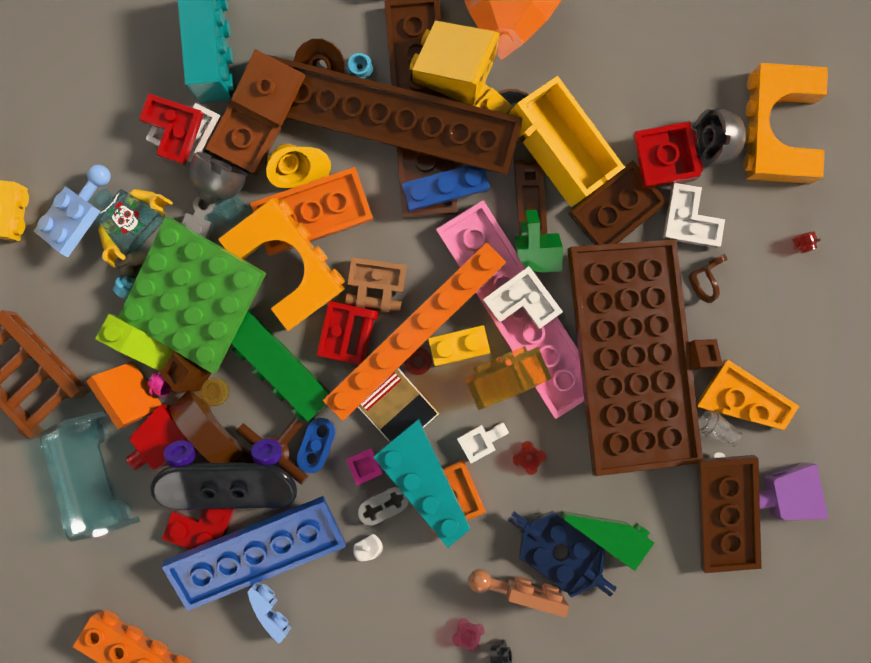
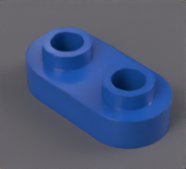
M317 418L308 425L297 454V464L302 471L315 473L324 467L336 436V427L331 420ZM321 426L327 429L325 437L318 435V428ZM310 453L316 454V463L308 461Z

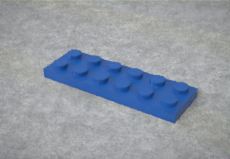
M322 496L163 561L162 569L185 609L189 611L345 548L346 542L325 497Z

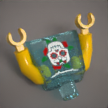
M107 189L99 191L94 200L102 207L101 212L96 217L97 222L100 224L98 232L104 250L102 259L115 268L114 262L117 258L123 261L126 259L123 253L129 254L130 252L138 251L163 223L166 217V213L163 212L164 206L166 204L172 205L173 202L161 194L133 189L129 193L121 189L115 195Z

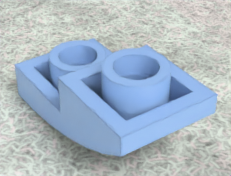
M256 583L247 592L250 603L262 626L280 644L291 629L288 625L289 621L280 612H273L271 610L278 601L274 597V591L266 584L260 585Z

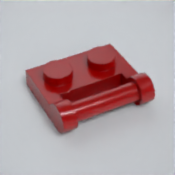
M329 301L317 356L360 365L366 359L374 320H377L379 312ZM355 316L363 317L355 355L347 354Z

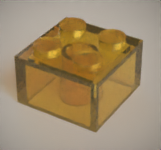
M526 346L473 368L475 374L466 377L465 380L478 410L526 392L552 377L539 348L536 347L528 351Z

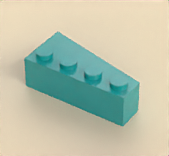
M418 419L373 458L446 547L449 548L470 530V524L422 423Z

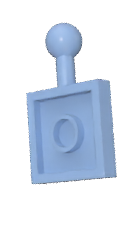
M93 165L89 168L87 172L88 182L79 194L65 186L61 193L56 195L52 206L39 219L37 227L34 229L37 235L66 257H69L101 212L88 201L98 187H103L110 181V171L103 165Z

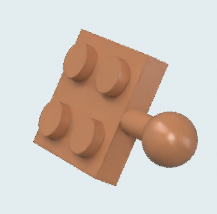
M476 569L469 575L468 584L474 592L495 591L505 594L509 602L561 617H567L569 605L556 586L545 583L542 584V587L531 584L532 581L522 576H515L514 579L507 577L506 582L491 578L489 573L483 569Z

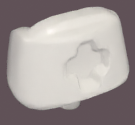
M371 534L353 546L354 556L360 562L373 560L383 551L382 542L375 534Z

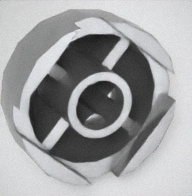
M706 109L699 115L693 129L697 130L696 152L697 156L701 157L703 164L711 166L727 164L737 158L743 150L746 141L745 126L741 118L735 113L725 109Z
M196 152L190 164L189 178L193 187L201 192L200 197L212 203H215L217 199L228 200L234 198L244 186L248 175L247 172L231 163L228 165L222 162V159L217 156Z

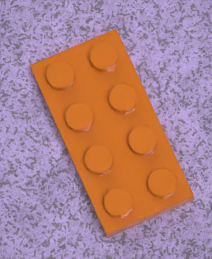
M355 167L250 203L253 212H255L272 198H278L279 201L285 200L294 212L291 217L296 224L302 223L310 233L311 237L308 238L310 242L374 221ZM271 240L264 244L269 256L294 248L291 244L280 240Z

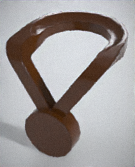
M725 254L710 260L708 265L693 271L689 275V281L694 292L706 303H712L719 297V286L711 273V269L728 260ZM705 271L713 288L712 296L707 295L702 290L697 274Z

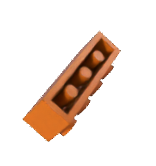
M100 610L90 617L73 645V648L98 663H192L187 657L175 655L167 650L168 647L158 640L152 641L144 636L140 628L126 625L119 620L117 614L107 610Z

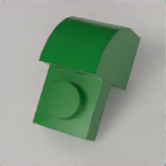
M525 210V221L520 222L521 236H514L520 261L525 267L529 266L535 272L562 271L563 245L559 233L540 234V221L537 210Z

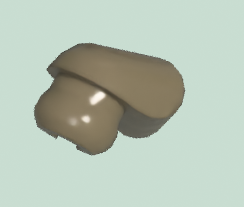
M133 251L127 254L124 261L121 259L118 262L117 268H120L119 275L121 277H133L135 274L134 268L138 265H143L149 251Z

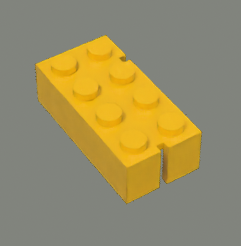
M558 76L519 101L508 113L509 115L523 118L519 138L524 135L526 138L523 141L524 145L570 207H573L625 168Z

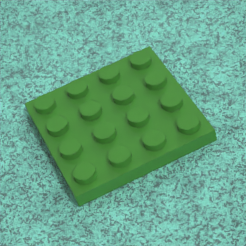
M165 217L118 317L213 374L218 371L266 273L176 220Z

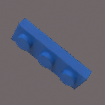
M464 166L402 183L409 212L490 191L486 171L472 166Z

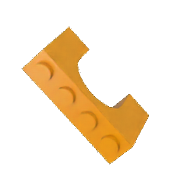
M760 63L749 74L747 89L750 90V99L746 105L749 127L746 128L745 141L748 147L747 154L743 160V169L746 171L747 180L812 184L823 178L824 150L794 148L781 143L771 130L769 117L774 104L780 102L815 104L826 96L828 67Z
M272 198L218 240L227 251L243 260L271 240L287 242L297 249L304 262L302 282L294 292L271 308L287 331H289L345 289L342 285L345 281L336 269L331 270L325 261L328 258L319 246L314 248L308 240L311 235L302 223L297 225L291 215L294 212L285 200L279 201L278 198Z

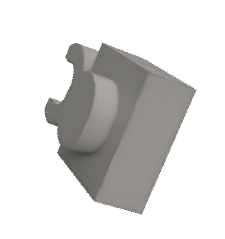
M196 197L193 202L194 215L186 213L182 224L209 239L214 223L207 220L208 217L216 212L217 205L210 202L209 207L206 210H202L203 199Z

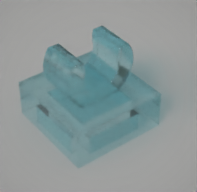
M237 195L234 198L223 201L213 210L230 230L252 214V211Z

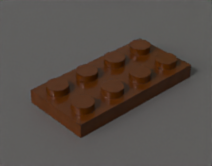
M755 455L697 459L701 569L704 573L762 569L758 457Z

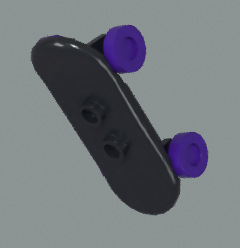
M263 439L253 445L251 454L255 463L194 464L193 461L195 458L193 444L189 441L181 440L173 442L165 448L164 457L169 467L160 471L153 478L150 489L153 499L161 506L169 509H274L286 507L293 503L297 497V486L293 478L280 468L281 445L274 439Z

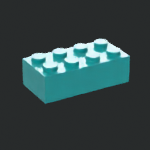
M178 0L185 86L200 103L230 101L233 97L232 91L236 90L234 74L230 73V64H233L234 60L232 49L228 47L227 38L231 37L230 24L225 19V11L229 10L228 0Z

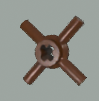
M295 417L279 437H267L265 439H274L280 443L282 456L279 460L280 468L302 485L308 478V475L288 460L290 452L287 444L303 426V423ZM244 423L236 431L252 445L263 440Z

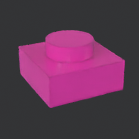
M369 448L346 459L356 485L383 474L381 466L373 458L376 455L373 448Z

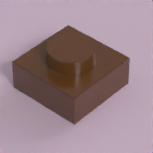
M717 339L693 340L689 342L693 370L717 369L723 366Z

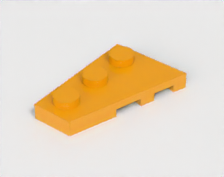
M729 360L723 361V366L719 367L696 403L698 408L780 430L786 429L800 407Z

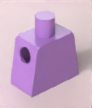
M803 462L764 477L766 490L759 492L760 509L770 508L771 515L781 520L829 519L817 464Z

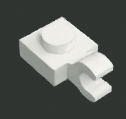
M503 422L487 432L483 425H480L458 437L457 440L470 463H473L495 451L496 449L492 442L507 435L509 432Z

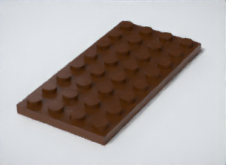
M677 239L569 247L567 251L593 476L697 464V459H703Z

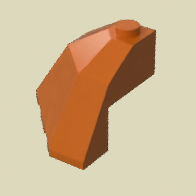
M464 0L468 12L478 28L500 33L496 54L501 61L522 46L549 19L562 1Z

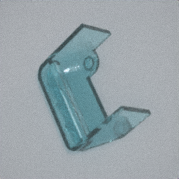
M105 410L63 420L40 433V445L65 535L70 542L93 538L140 522L139 516L129 518L130 508L127 502H123L120 498H114L100 444L104 442L105 437L108 435L107 426L103 420L101 421V419L109 416Z

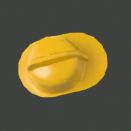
M284 144L275 148L267 158L266 176L271 184L280 188H294L329 176L331 171V161L327 154L313 147H298L292 144Z

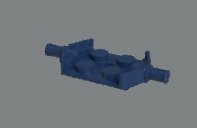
M515 511L511 514L514 518L510 516L507 521L520 529L522 533L519 552L520 560H524L567 592L571 598L592 587H598L609 597L613 595L608 588L615 592L617 587L603 578L602 575L605 550L553 511L532 521L529 519L528 521ZM559 544L566 545L568 548V554L563 559H556L553 556V549Z

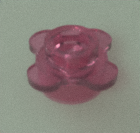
M461 618L457 623L458 630L453 635L452 642L455 646H461L474 652L479 648L480 636L484 634V627L482 624L478 623L475 625L470 623L468 619ZM467 632L471 633L470 637H466Z

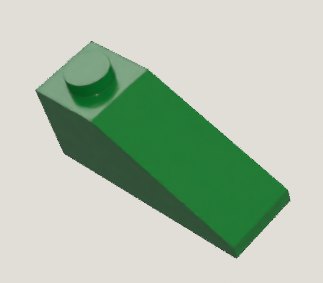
M563 511L560 515L566 522L634 571H636L654 545V542L647 538L650 532L638 523H635L632 527L625 521Z

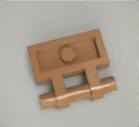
M351 257L347 285L358 287L357 295L347 294L345 304L364 309L365 307L381 309L382 313H389L390 311L401 312L402 301L391 300L392 292H404L407 265ZM367 290H382L383 296L382 298L367 297Z

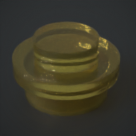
M220 378L208 379L201 388L202 399L212 406H218L226 402L230 393L228 384Z

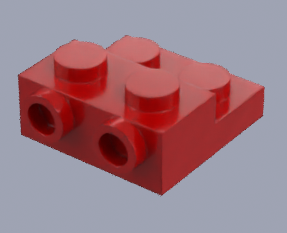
M690 121L635 131L633 133L644 188L691 182L702 176L703 163L701 157L697 156L695 147L697 145V135L695 130L691 128Z

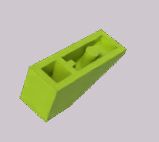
M108 314L95 338L116 351L158 371L163 370L172 353H177L150 337L147 333L125 322L117 315Z

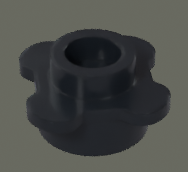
M505 639L501 640V644L491 646V663H512V651L510 647H507Z

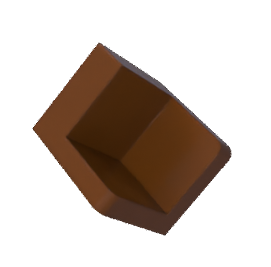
M172 353L160 375L175 393H181L188 390L200 391L210 377L211 372L179 353Z

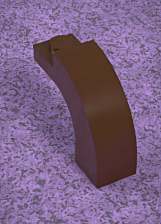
M188 390L169 408V412L177 427L187 440L193 444L196 450L210 463H255L252 459L251 451L222 427L213 415L209 405L192 391Z

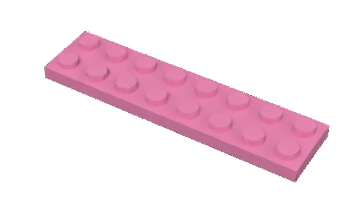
M484 200L437 228L436 232L459 268L486 242L506 261V264L475 294L553 418L557 419L584 402L579 350L558 317H555L538 329L523 307H521L499 323L483 302L484 298L526 269Z

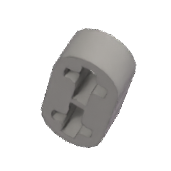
M397 486L390 487L362 502L358 509L359 519L366 525L378 524L405 510L409 500ZM392 492L404 496L401 500V506L398 507L396 503L386 506L385 502L392 498ZM370 504L372 508L381 505L383 509L377 511L375 514L376 518L372 519L371 516L364 515V512L367 510L366 505Z

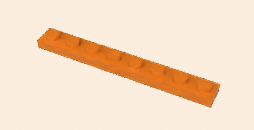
M486 242L323 400L326 405L344 421L506 264V261Z

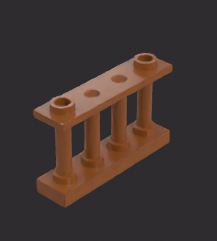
M2 310L0 312V347L9 338H14L20 346L19 351L0 368V408L17 425L16 430L22 436L30 439L40 438L46 432L39 424L66 397L84 398L91 390L16 312ZM28 358H33L39 364V370L11 396L1 384ZM47 377L52 378L58 384V390L30 416L19 404Z

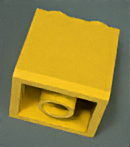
M435 21L431 30L426 29L422 37L421 45L423 48L420 54L415 53L412 58L410 70H412L413 82L457 101L474 106L495 61L500 33Z

